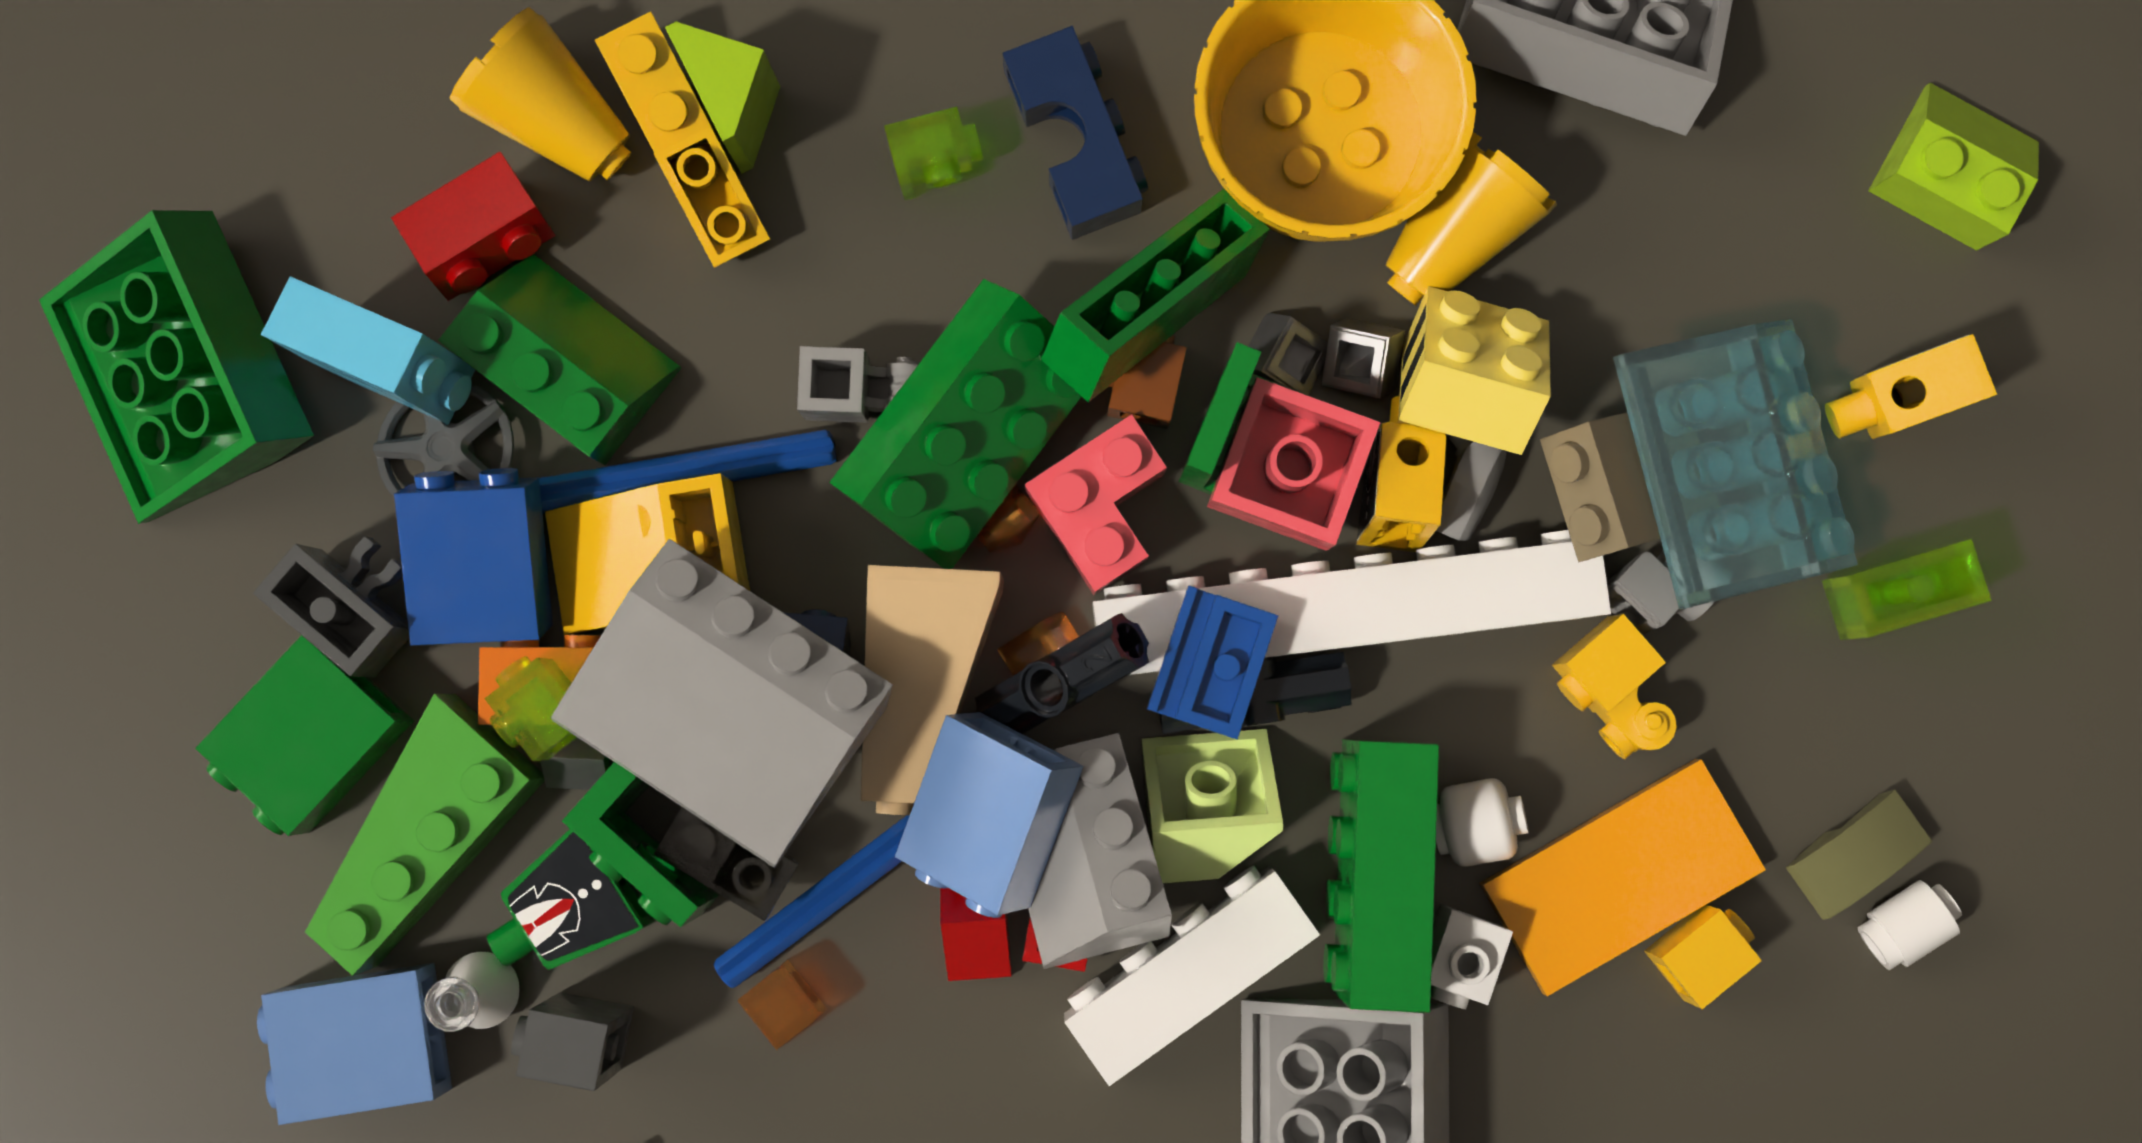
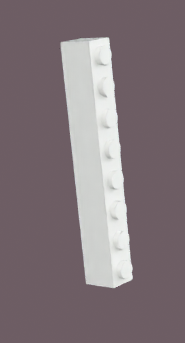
M1568 530L1541 534L1542 545L1518 548L1517 537L1478 542L1480 553L1455 556L1454 545L1422 548L1416 550L1417 561L1393 564L1392 553L1354 557L1355 569L1330 572L1329 560L1291 565L1292 577L1268 579L1266 568L1229 573L1230 584L1205 587L1204 576L1179 578L1166 581L1168 592L1142 595L1141 584L1104 588L1105 600L1093 601L1092 603L1095 627L1122 613L1131 622L1138 623L1149 642L1147 647L1149 663L1129 675L1159 672L1188 586L1279 615L1265 658L1597 617L1611 614L1603 556L1578 563Z

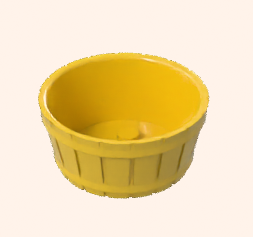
M1235 0L1234 6L1232 8L1229 6L1216 22L1206 41L1208 46L1203 48L1197 66L1194 87L1196 90V94H1194L1195 118L1201 146L1210 168L1222 187L1242 208L1262 221L1271 230L1295 239L1315 242L1345 241L1373 236L1397 226L1421 211L1438 196L1436 193L1442 191L1455 175L1465 156L1462 153L1468 149L1476 115V108H1473V104L1477 102L1476 81L1472 63L1467 60L1469 54L1460 33L1451 19H1446L1443 15L1445 11L1434 0Z

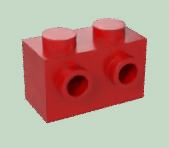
M500 151L391 217L423 272L447 301L460 294L474 291L489 276L515 260H522L533 255L540 248L541 244L556 236Z

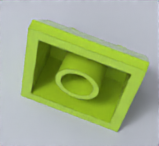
M1930 82L1920 94L1868 191L1977 251L2009 235L2038 181L2039 141Z

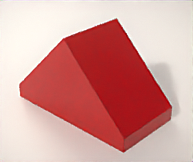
M940 888V925L948 981L1011 977L1008 913L1002 914L999 918L981 915L971 910L965 904L966 897L950 888Z

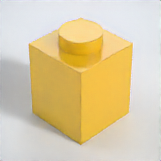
M1708 905L1687 915L1644 950L1683 1001L1700 1009H1704L1762 961L1749 945L1755 939V936L1746 923L1731 909L1722 912L1721 909Z

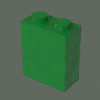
M301 635L195 749L210 762L206 766V770L216 782L230 791L236 792L240 790L256 805L252 813L263 826L275 834L283 835L285 833L287 836L310 833L409 728L414 720L368 677H350Z

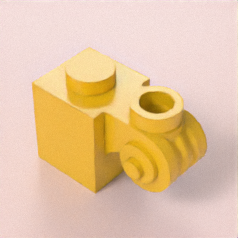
M1624 614L1607 616L1552 664L1562 677L1557 682L1561 692L1579 710L1584 711L1588 707L1602 719L1606 725L1599 730V734L1605 743L1622 759H1626L1638 750L1660 749L1669 744L1673 739L1677 726L1672 710L1666 705L1657 702L1640 703L1637 696L1638 687L1666 662Z

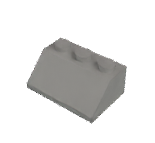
M1119 733L1056 748L1054 751L1084 767L1031 908H1028L1044 969L1169 937L1172 919L1171 910Z

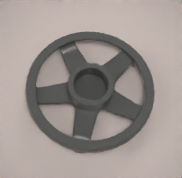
M472 384L469 395L478 398L487 406L461 422H450L449 425L423 414L426 426L423 435L392 439L398 422L410 408L396 402L381 425L377 442L373 444V452L376 456L379 474L389 493L394 497V493L402 489L393 474L390 459L421 461L424 465L423 473L452 471L454 475L460 474L468 480H479V472L490 469L474 455L475 447L473 441L497 421L500 424L503 435V455L499 468H510L514 453V436L510 420L501 404L490 393Z

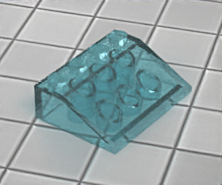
M1792 319L1753 324L1613 357L1679 610L1858 565L1854 552V533L1850 524L1845 519L1837 489V470L1828 455L1820 425L1821 410L1811 392L1804 365V347L1795 332Z

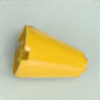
M527 7L515 15L490 39L495 45L482 60L478 57L472 60L455 84L450 100L459 107L461 112L590 182L600 174L608 181L632 154L624 146L630 134L546 19L536 13L531 7Z
M1474 132L1472 133L1468 149L1462 153L1465 156L1455 175L1442 191L1436 193L1437 197L1421 211L1408 218L1385 264L1394 273L1387 284L1415 306L1424 297L1428 286L1448 292L1453 290L1545 218L1557 205L1556 201L1548 198L1550 194L1544 187L1500 150L1494 152L1487 149L1484 152L1477 144L1482 137Z

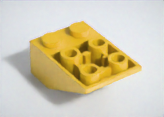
M721 473L654 484L545 511L564 635L605 629L630 588L668 539L673 540L750 591L733 481Z

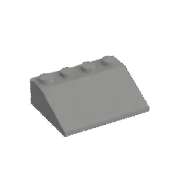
M1466 0L1457 30L1468 51L1467 60L1471 61L1474 65L1503 73L1535 86L1543 87L1591 105L1646 122L1652 126L1686 136L1717 85L1733 0Z
M668 539L626 594L558 704L551 719L775 868L886 710L893 684L673 540Z
M1341 999L1241 1000V1143H1449L1448 1004L1430 1003V1013L1349 1009Z

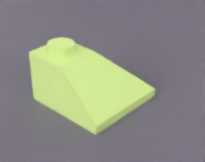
M1267 729L1240 731L1238 740L1218 733L1142 738L1149 838L1162 883L1219 879L1283 831V818Z

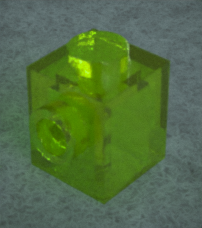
M525 656L509 665L495 678L500 687L488 695L485 700L495 712L490 717L492 726L509 746L516 748L520 744L532 761L549 760L577 738L551 719L552 714L571 685L569 679L553 659L536 658L531 662Z

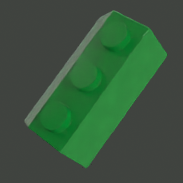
M534 254L477 290L438 339L445 347L584 454L603 465L607 464L681 369L677 363Z

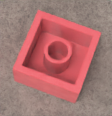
M1257 377L1249 390L1207 507L1327 551L1334 547L1338 541L1380 422Z

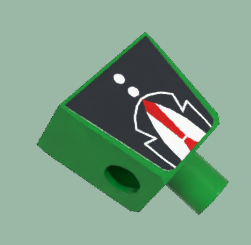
M569 829L500 893L504 904L513 918L487 934V941L497 959L507 967L534 950L543 966L550 970L648 927L655 920L638 903L640 896L634 886L624 877L619 882H616L602 873L589 859V855L594 850Z

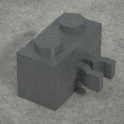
M364 536L355 546L350 555L347 569L343 568L322 549L294 544L253 592L257 598L350 677L375 678L409 639L408 622L376 596L381 589L392 586L402 578L401 562L391 559L381 573L376 575L369 574L363 583L360 582L370 571V558L381 548V545L371 537Z

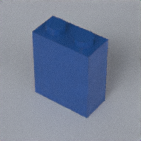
M515 468L484 470L479 472V480L455 481L454 472L433 471L414 475L415 483L394 493L410 646L539 640L553 626L539 477L519 478L518 469Z

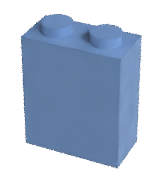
M981 712L946 715L895 858L915 868V876L922 882L938 888H950L966 897L965 904L971 910L981 915L999 918L1002 914L1031 908L1084 766Z
M435 963L286 986L261 995L262 1006L257 1014V1029L261 1041L264 1044H268L271 1070H269L266 1077V1095L270 1106L277 1110L278 1125L431 1101L452 1089Z

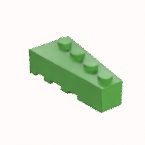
M434 694L305 933L352 976L377 967L544 783L543 773L492 726L478 725V714L456 694Z

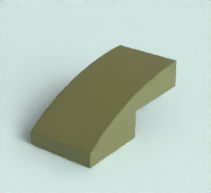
M1895 789L1878 794L1840 829L1824 832L1785 868L1822 920L1832 918L1870 893L1903 868L1933 841Z

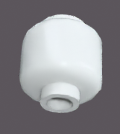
M1495 778L1451 785L1444 788L1440 795V804H1437L1436 842L1440 855L1450 854L1456 864L1468 867L1508 860L1516 854L1518 848L1517 835L1529 833L1521 795L1509 797L1504 784Z

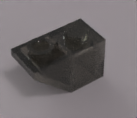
M683 807L653 854L763 921H766L800 865L785 853L774 868Z

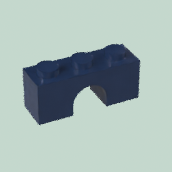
M1072 25L1003 52L1004 73L1026 128L1048 119H1061L1073 124L1084 138L1085 143L1081 151L1074 158L1049 168V185L1071 240L1140 214L1143 200L1141 193L1149 190L1147 180L1138 158L1132 156L1126 159L1118 136L1125 134V127L1113 98L1103 101L1095 80L1102 77V71L1090 41L1080 44Z

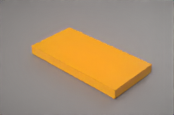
M1694 759L1479 884L1503 926L1513 931L1511 940L1542 994L1549 996L1766 869L1702 759Z

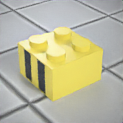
M1428 286L1403 344L1398 420L1522 455L1551 397L1549 320L1539 318L1525 309H1507L1479 301L1462 291L1448 292Z

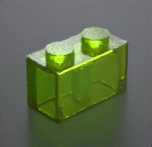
M1972 539L1937 545L1822 580L1840 640L1873 637L1992 601Z

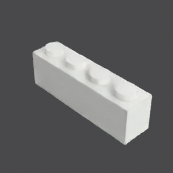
M1255 866L1244 870L1223 887L1228 894L1226 898L1209 910L1206 909L1203 903L1194 906L1171 924L1177 933L1157 947L1154 946L1152 941L1139 945L1120 960L1119 963L1124 968L1121 973L1105 984L1101 982L1099 977H1096L1068 997L1067 1000L1072 1008L1064 1013V1023L1108 1086H1111L1320 936L1272 868L1268 867L1261 873L1258 872Z

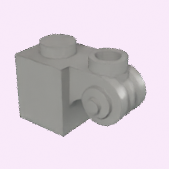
M800 346L797 411L805 420L868 423L869 412H883L920 362L913 361L910 357H897V362L887 363L886 368L871 366V360L863 348Z

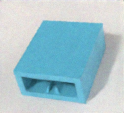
M291 276L261 333L265 338L321 369L448 425L454 412L465 404L471 391V378L475 369L426 335Z

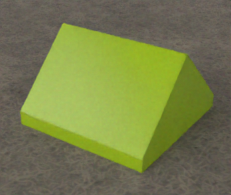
M677 21L666 26L665 29L715 128L741 173L752 169L780 90L779 82L764 49Z

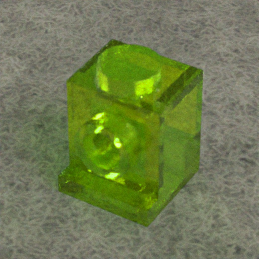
M957 106L884 125L904 200L917 198L914 185L926 183L927 188L935 189L955 184L962 180L963 172L973 170V162L984 160L975 124L971 123L962 126Z

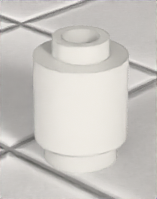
M1918 880L1868 912V921L1860 925L1858 931L1870 951L1886 969L1891 970L1899 964L1908 967L1960 934L1955 920L1962 916V912L1952 896L1940 884L1930 888L1926 883Z

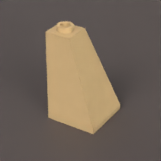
M868 565L865 667L893 684L886 710L862 743L861 801H876V813L910 815L945 716L961 713L1003 594L1004 579L1000 572Z

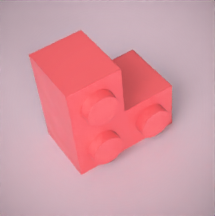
M1132 414L1024 484L1027 495L1093 595H1096L1146 562L1149 557L1117 509V506L1164 476L1167 467Z

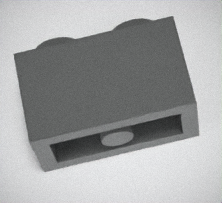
M560 992L529 1009L528 1016H521L519 1018L512 1039L511 1053L514 1056H519L516 1076L596 1091L622 1069L634 1006Z

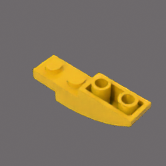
M650 11L595 39L601 54L653 149L656 160L713 267L716 268L770 240L733 165L652 12Z

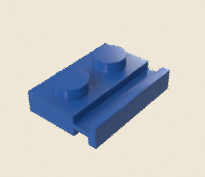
M1188 586L1147 710L1238 740L1279 615Z

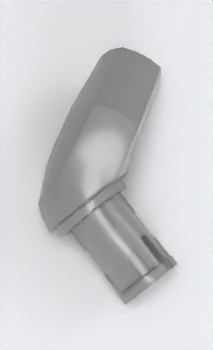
M1446 434L1457 448L1454 453L1457 458L1442 499L1441 525L1436 531L1451 538L1466 541L1471 539L1494 495L1505 466L1507 451Z

